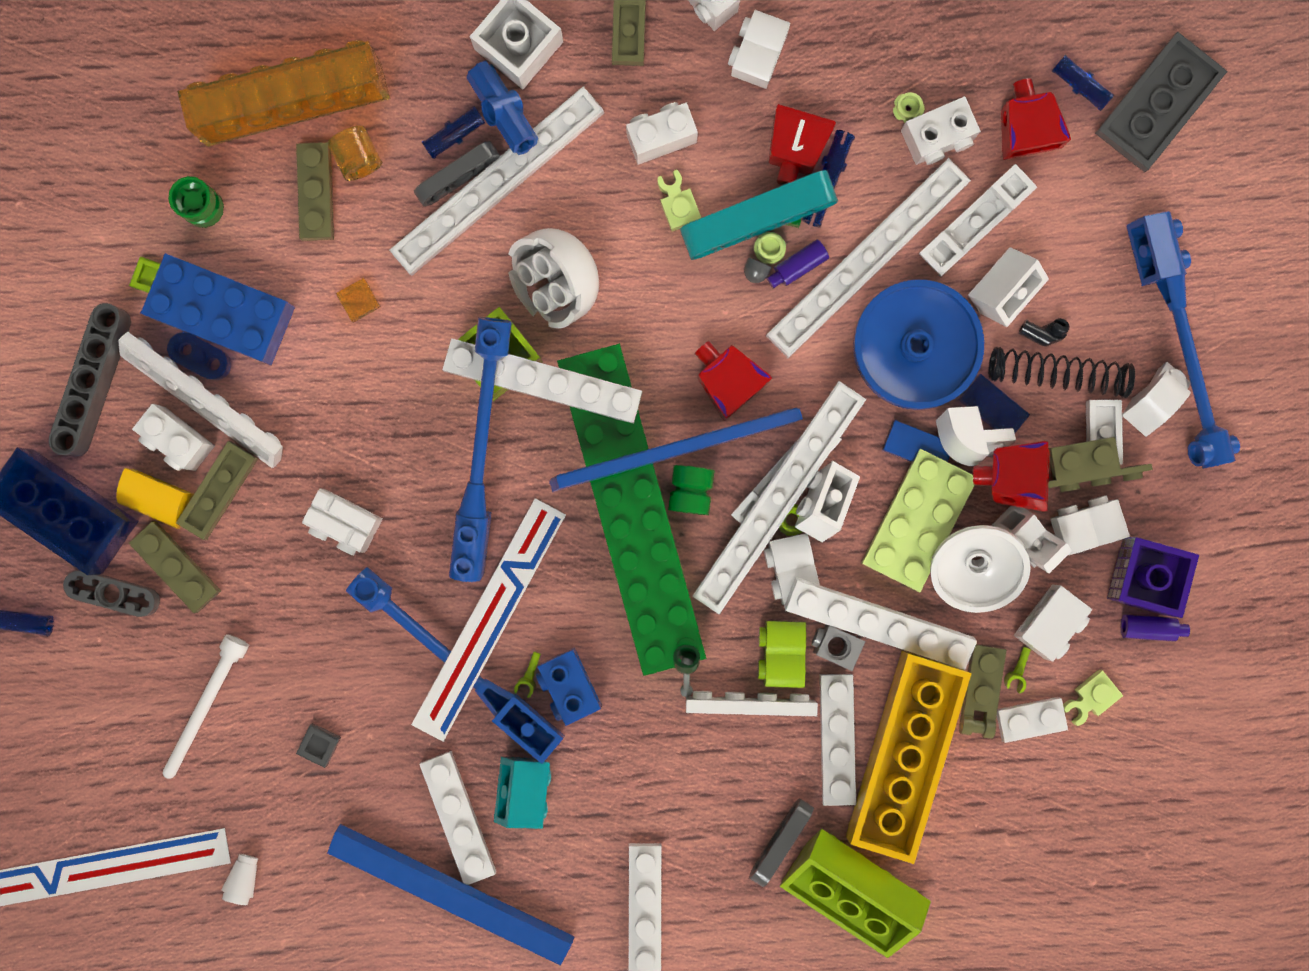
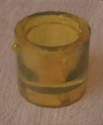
M364 126L347 128L334 135L328 141V146L346 181L364 178L378 170L383 163Z

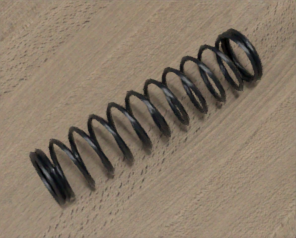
M1001 347L993 349L989 362V379L991 381L994 380V382L998 378L1000 382L1004 380L1006 360L1013 351L1015 355V366L1012 375L1013 384L1017 381L1018 364L1024 353H1026L1028 358L1025 374L1026 386L1030 382L1031 364L1036 355H1039L1041 360L1037 380L1038 387L1042 386L1044 365L1050 356L1054 363L1050 379L1051 389L1055 387L1057 366L1062 358L1065 359L1067 365L1063 379L1064 391L1069 386L1070 366L1074 360H1078L1080 367L1075 385L1077 392L1081 390L1083 367L1088 361L1092 364V372L1088 384L1090 394L1095 388L1096 368L1100 363H1103L1105 366V373L1101 383L1102 395L1107 392L1109 369L1112 365H1116L1118 368L1113 389L1115 397L1120 395L1122 398H1128L1132 393L1135 383V367L1132 363H1126L1120 368L1116 361L1107 366L1104 360L1094 364L1093 360L1088 358L1082 363L1078 357H1074L1069 362L1065 355L1060 356L1056 361L1052 353L1043 359L1040 352H1036L1030 357L1028 351L1024 350L1018 356L1013 348L1005 355ZM1129 369L1128 385L1126 391H1124L1125 378Z

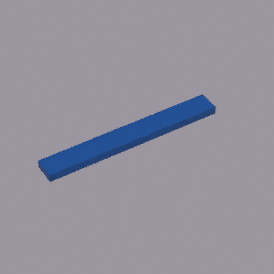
M793 408L562 473L551 478L549 481L552 492L790 425L802 420L803 417L800 408Z
M342 824L335 831L327 854L561 966L575 936Z

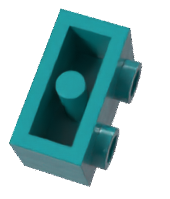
M501 756L494 823L506 828L543 829V822L548 812L546 795L547 786L551 782L550 762L544 761L541 764L535 758Z

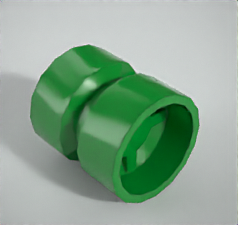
M187 176L180 178L172 185L169 191L168 200L170 207L177 215L196 227L207 228L213 226L223 215L224 204L221 196L197 177Z
M674 465L672 484L676 487V490L670 492L668 510L709 516L711 497L707 495V491L713 488L715 470Z

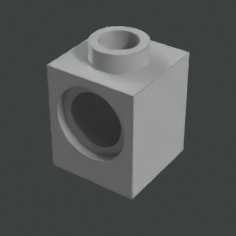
M825 624L824 629H817L811 645L815 647L813 653L817 656L853 671L866 641ZM834 637H841L844 642V648L839 654H831L828 650V643Z

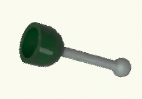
M682 645L674 651L673 663L676 670L683 674V686L680 688V693L684 697H689L693 693V688L690 686V674L694 673L699 667L700 653L694 646Z

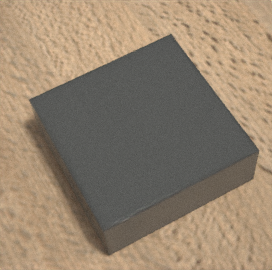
M312 723L296 754L326 768L341 737Z

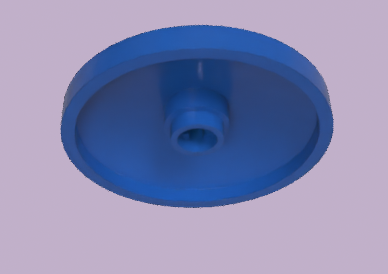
M908 280L886 288L866 306L854 332V359L866 385L884 401L905 409H930L955 399L973 382L983 361L984 333L975 310L960 293L935 281Z

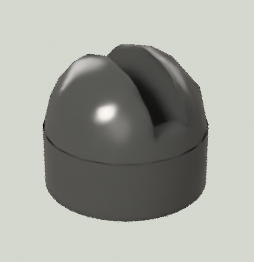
M748 258L744 266V273L747 280L751 283H760L768 277L772 267Z

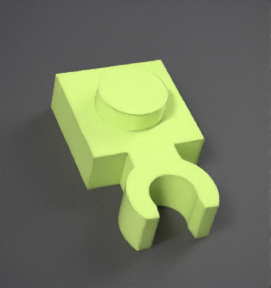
M678 170L673 171L675 179L673 185H666L662 176L658 177L659 189L668 196L660 199V203L671 232L701 218L691 189L689 188L681 192L682 177Z
M1098 670L1074 689L1080 697L1077 700L1066 701L1063 704L1064 712L1067 713L1076 707L1078 709V716L1071 722L1079 726L1086 722L1089 711L1099 716L1123 697V695L1104 671Z

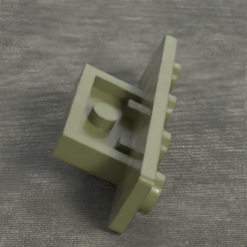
M1115 437L1049 448L1053 480H1049V488L1059 486L1060 492L1080 489L1079 483L1091 481L1092 486L1111 484V477L1123 475V481L1144 478V471L1153 470L1152 463L1120 468Z

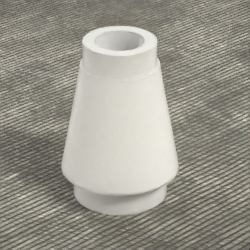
M239 854L221 889L224 892L222 900L239 905H248L249 899L254 896L257 857Z

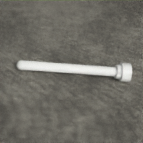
M232 635L224 636L219 646L221 649L219 653L221 659L163 769V776L165 778L171 779L176 775L233 662H238L239 658L244 657L249 644L240 638Z

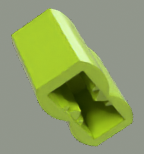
M765 621V627H759L758 643L759 647H764V660H758V679H764L765 687L805 688L806 622Z

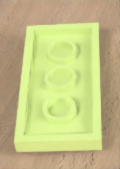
M919 449L861 563L921 592L930 574L931 561L936 549L950 535L974 487L973 475Z

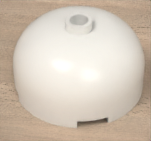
M546 228L530 233L511 246L508 255L512 257L513 270L508 272L509 278L517 297L533 317L538 311L548 321V327L559 329L583 317L594 305L599 291L598 270L589 250L575 236L563 230ZM547 278L549 283L534 291L531 301L527 292V286H532L538 281ZM572 302L567 308L563 310L553 311L560 306H565L568 303Z

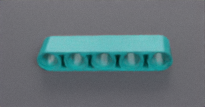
M822 170L690 222L681 227L680 232L690 259L695 260L829 208L838 202V198L828 171Z

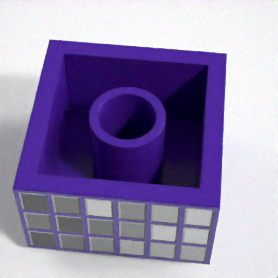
M1138 537L1122 539L1107 599L1166 616L1183 618L1199 554Z

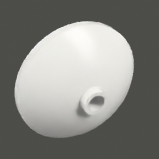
M988 525L971 526L951 534L938 546L931 561V580L937 594L952 607L967 612H989L1006 606L1021 594L1030 576V560L1022 542L1009 531ZM976 556H982L979 560L972 559Z

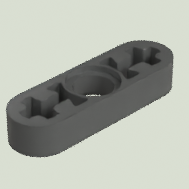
M491 141L484 142L416 187L414 194L422 206H430L481 173L497 160L500 154Z
M90 571L71 572L66 576L63 583L64 591L71 599L137 617L154 614L160 605L159 595L152 588ZM83 578L84 584L96 586L95 591L80 590L79 592V587L75 586V581L82 580ZM110 584L117 586L120 592L118 600L114 603L108 602L104 596L105 588ZM145 594V600L149 601V606L142 607L140 610L141 604L126 601L129 596L143 597Z
M800 798L793 804L754 864L749 874V879L762 887L768 884L809 821L814 810L813 806Z

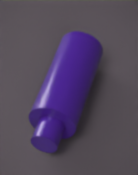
M816 239L774 266L775 273L767 277V280L773 289L781 283L788 286L829 259L828 252L823 244Z
M1123 615L1120 631L1123 638L1176 642L1179 637H1189L1190 626L1189 624H1179L1177 618Z

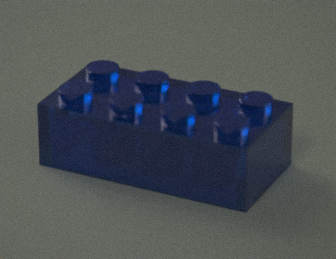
M17 447L0 471V516L86 575L103 574L139 522L33 449Z

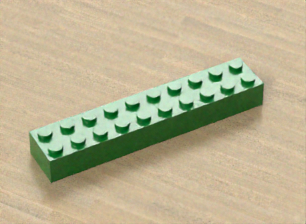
M620 343L557 360L558 366L561 369L632 388ZM569 406L586 467L649 449L638 410L633 424ZM653 464L590 481L643 676L675 668L673 654L682 645L694 646L700 653V661L707 659Z

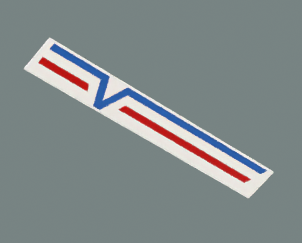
M536 498L534 499L411 724L412 726L444 742L566 514Z
M225 828L0 870V906L230 864Z

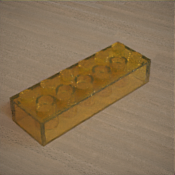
M361 40L348 42L345 47L336 50L320 49L315 51L313 56L305 58L289 57L284 59L282 64L271 67L267 65L255 66L248 73L240 75L234 73L220 76L217 81L209 83L194 82L189 84L186 89L177 91L186 128L207 147L391 99L382 64L369 41L364 42Z

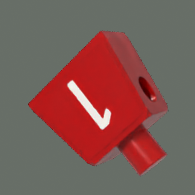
M780 104L777 105L773 120L768 163L780 167L776 180L778 184L783 186L797 180L798 173L812 174L834 130L836 121Z

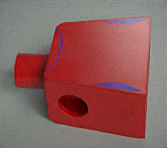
M1031 78L1013 83L1016 99L1007 101L1001 109L1003 160L1062 149L1071 140L1054 94L1046 92L1035 95Z
M707 341L694 353L706 366L698 374L697 378L724 421L772 380V377L733 345L720 354L711 342Z
M1041 441L994 449L993 466L974 465L973 485H992V496L996 503L1038 511H1048L1049 442Z

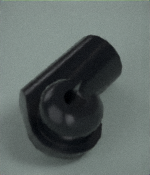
M1058 318L1043 327L1025 320L1018 334L1041 346H1049L1062 341L1067 336L1070 326L1062 318Z

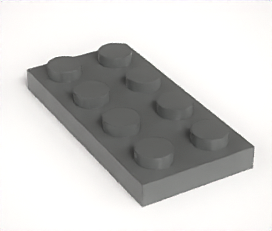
M1177 32L1095 134L1145 173L1228 71Z

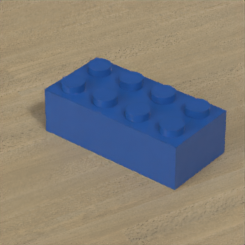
M165 253L140 314L272 366L295 307L285 300Z

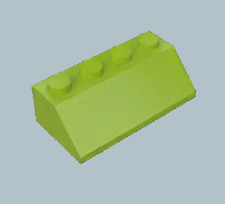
M823 829L806 843L780 884L781 888L886 958L892 956L921 933L931 903L929 899L921 895L917 890L910 888L892 876L891 873L883 870L865 858L861 853L856 852Z

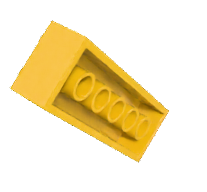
M901 651L857 796L856 805L854 806L845 836L851 845L911 864L915 863L972 673Z

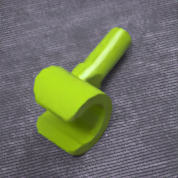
M1023 647L1014 671L1005 675L1004 684L1007 689H1009L1010 683L1014 679H1020L1017 686L1019 694L1026 689V681L1022 676L1031 649Z
M533 651L524 677H521L514 687L516 694L520 684L529 686L530 692L527 698L533 694L536 686L533 678L541 656L540 653Z

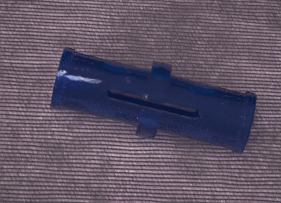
M1066 54L1052 70L1053 73L1073 88L1072 92L1074 94H1081L1097 107L1099 111L1115 95L1096 81L1091 71L1085 72L1068 58Z
M473 106L454 121L450 122L448 120L445 122L444 128L427 140L422 141V144L431 157L435 159L436 156L455 143L460 145L464 142L463 138L482 124L484 125L485 121L475 106Z

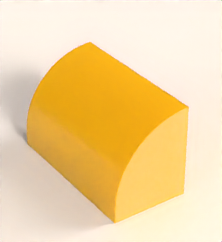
M124 468L118 483L116 499L120 505L180 529V525L176 522L194 494L137 469Z

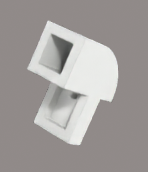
M1166 362L1158 368L1150 384L1131 399L1122 416L1147 437L1165 423L1186 401L1191 393L1188 390L1191 383L1180 370L1175 369Z
M978 406L947 408L936 420L939 438L944 450L951 458L963 465H978L986 457H993L994 449L1010 446L1016 441L1013 428L983 430Z
M1010 506L992 524V526L1002 528L1015 535L1024 545L1029 556L1030 565L1034 568L1038 566L1047 573H1050L1072 551L1066 542L1048 532L1037 517L1025 508Z

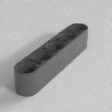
M99 304L91 312L49 435V446L53 452L59 455L79 457L84 455L91 445L120 359L118 340L126 332H129L131 327L130 315L125 310L112 304ZM115 313L116 320L111 327H108L106 323L107 318L110 314ZM104 343L105 352L98 358L96 354L97 347ZM93 373L95 382L93 386L88 388L86 379ZM80 404H83L84 414L78 419L76 417V409ZM72 434L74 444L70 449H67L65 441Z

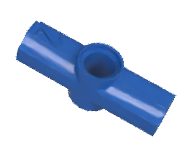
M487 61L477 63L474 68L468 71L467 80L481 101V109L485 121L491 127L497 126L513 153L518 155L527 153L532 147L537 145L539 138L523 114V103L519 94L515 90L508 91L492 64H488Z

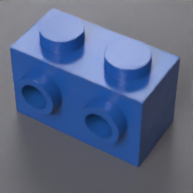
M575 648L538 666L540 672L536 674V678L543 692L549 690L554 702L550 703V707L557 721L562 719L565 726L602 708L598 695Z

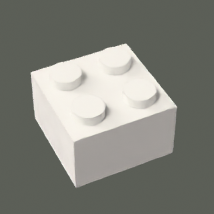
M500 0L470 35L474 50L522 90L563 43L561 28L527 0Z

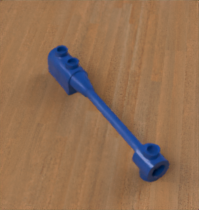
M1170 211L1143 216L1126 225L1142 286L1157 284L1170 312L1173 314L1202 425V430L1194 437L1195 441L1191 442L1188 446L1189 459L1195 466H1202V469L1236 461L1234 454L1240 451V442L1236 436H1229L1227 429L1218 427L1215 424L1185 309L1187 307L1185 275L1187 274L1186 269L1191 265V256L1187 250H1180L1178 238L1183 234V225L1179 219H1172Z
M478 317L474 351L484 359L470 481L467 483L460 507L456 512L449 570L450 578L462 582L480 581L485 574L492 512L486 511L483 476L497 360L508 356L512 322L504 319Z
M366 567L350 583L346 592L370 613L378 610L386 612L445 663L451 651L391 600V586L370 568ZM478 677L473 688L476 689L477 695L495 716L492 722L542 764L563 740L565 735L516 693L512 694L486 678Z

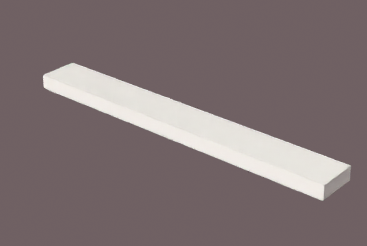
M582 87L533 128L539 138L536 146L522 155L513 153L511 149H508L389 251L411 276L414 275L604 114V110L589 92Z
M948 158L768 332L766 337L789 358L971 180Z
M838 381L693 594L694 598L716 613H721L866 401L864 397Z

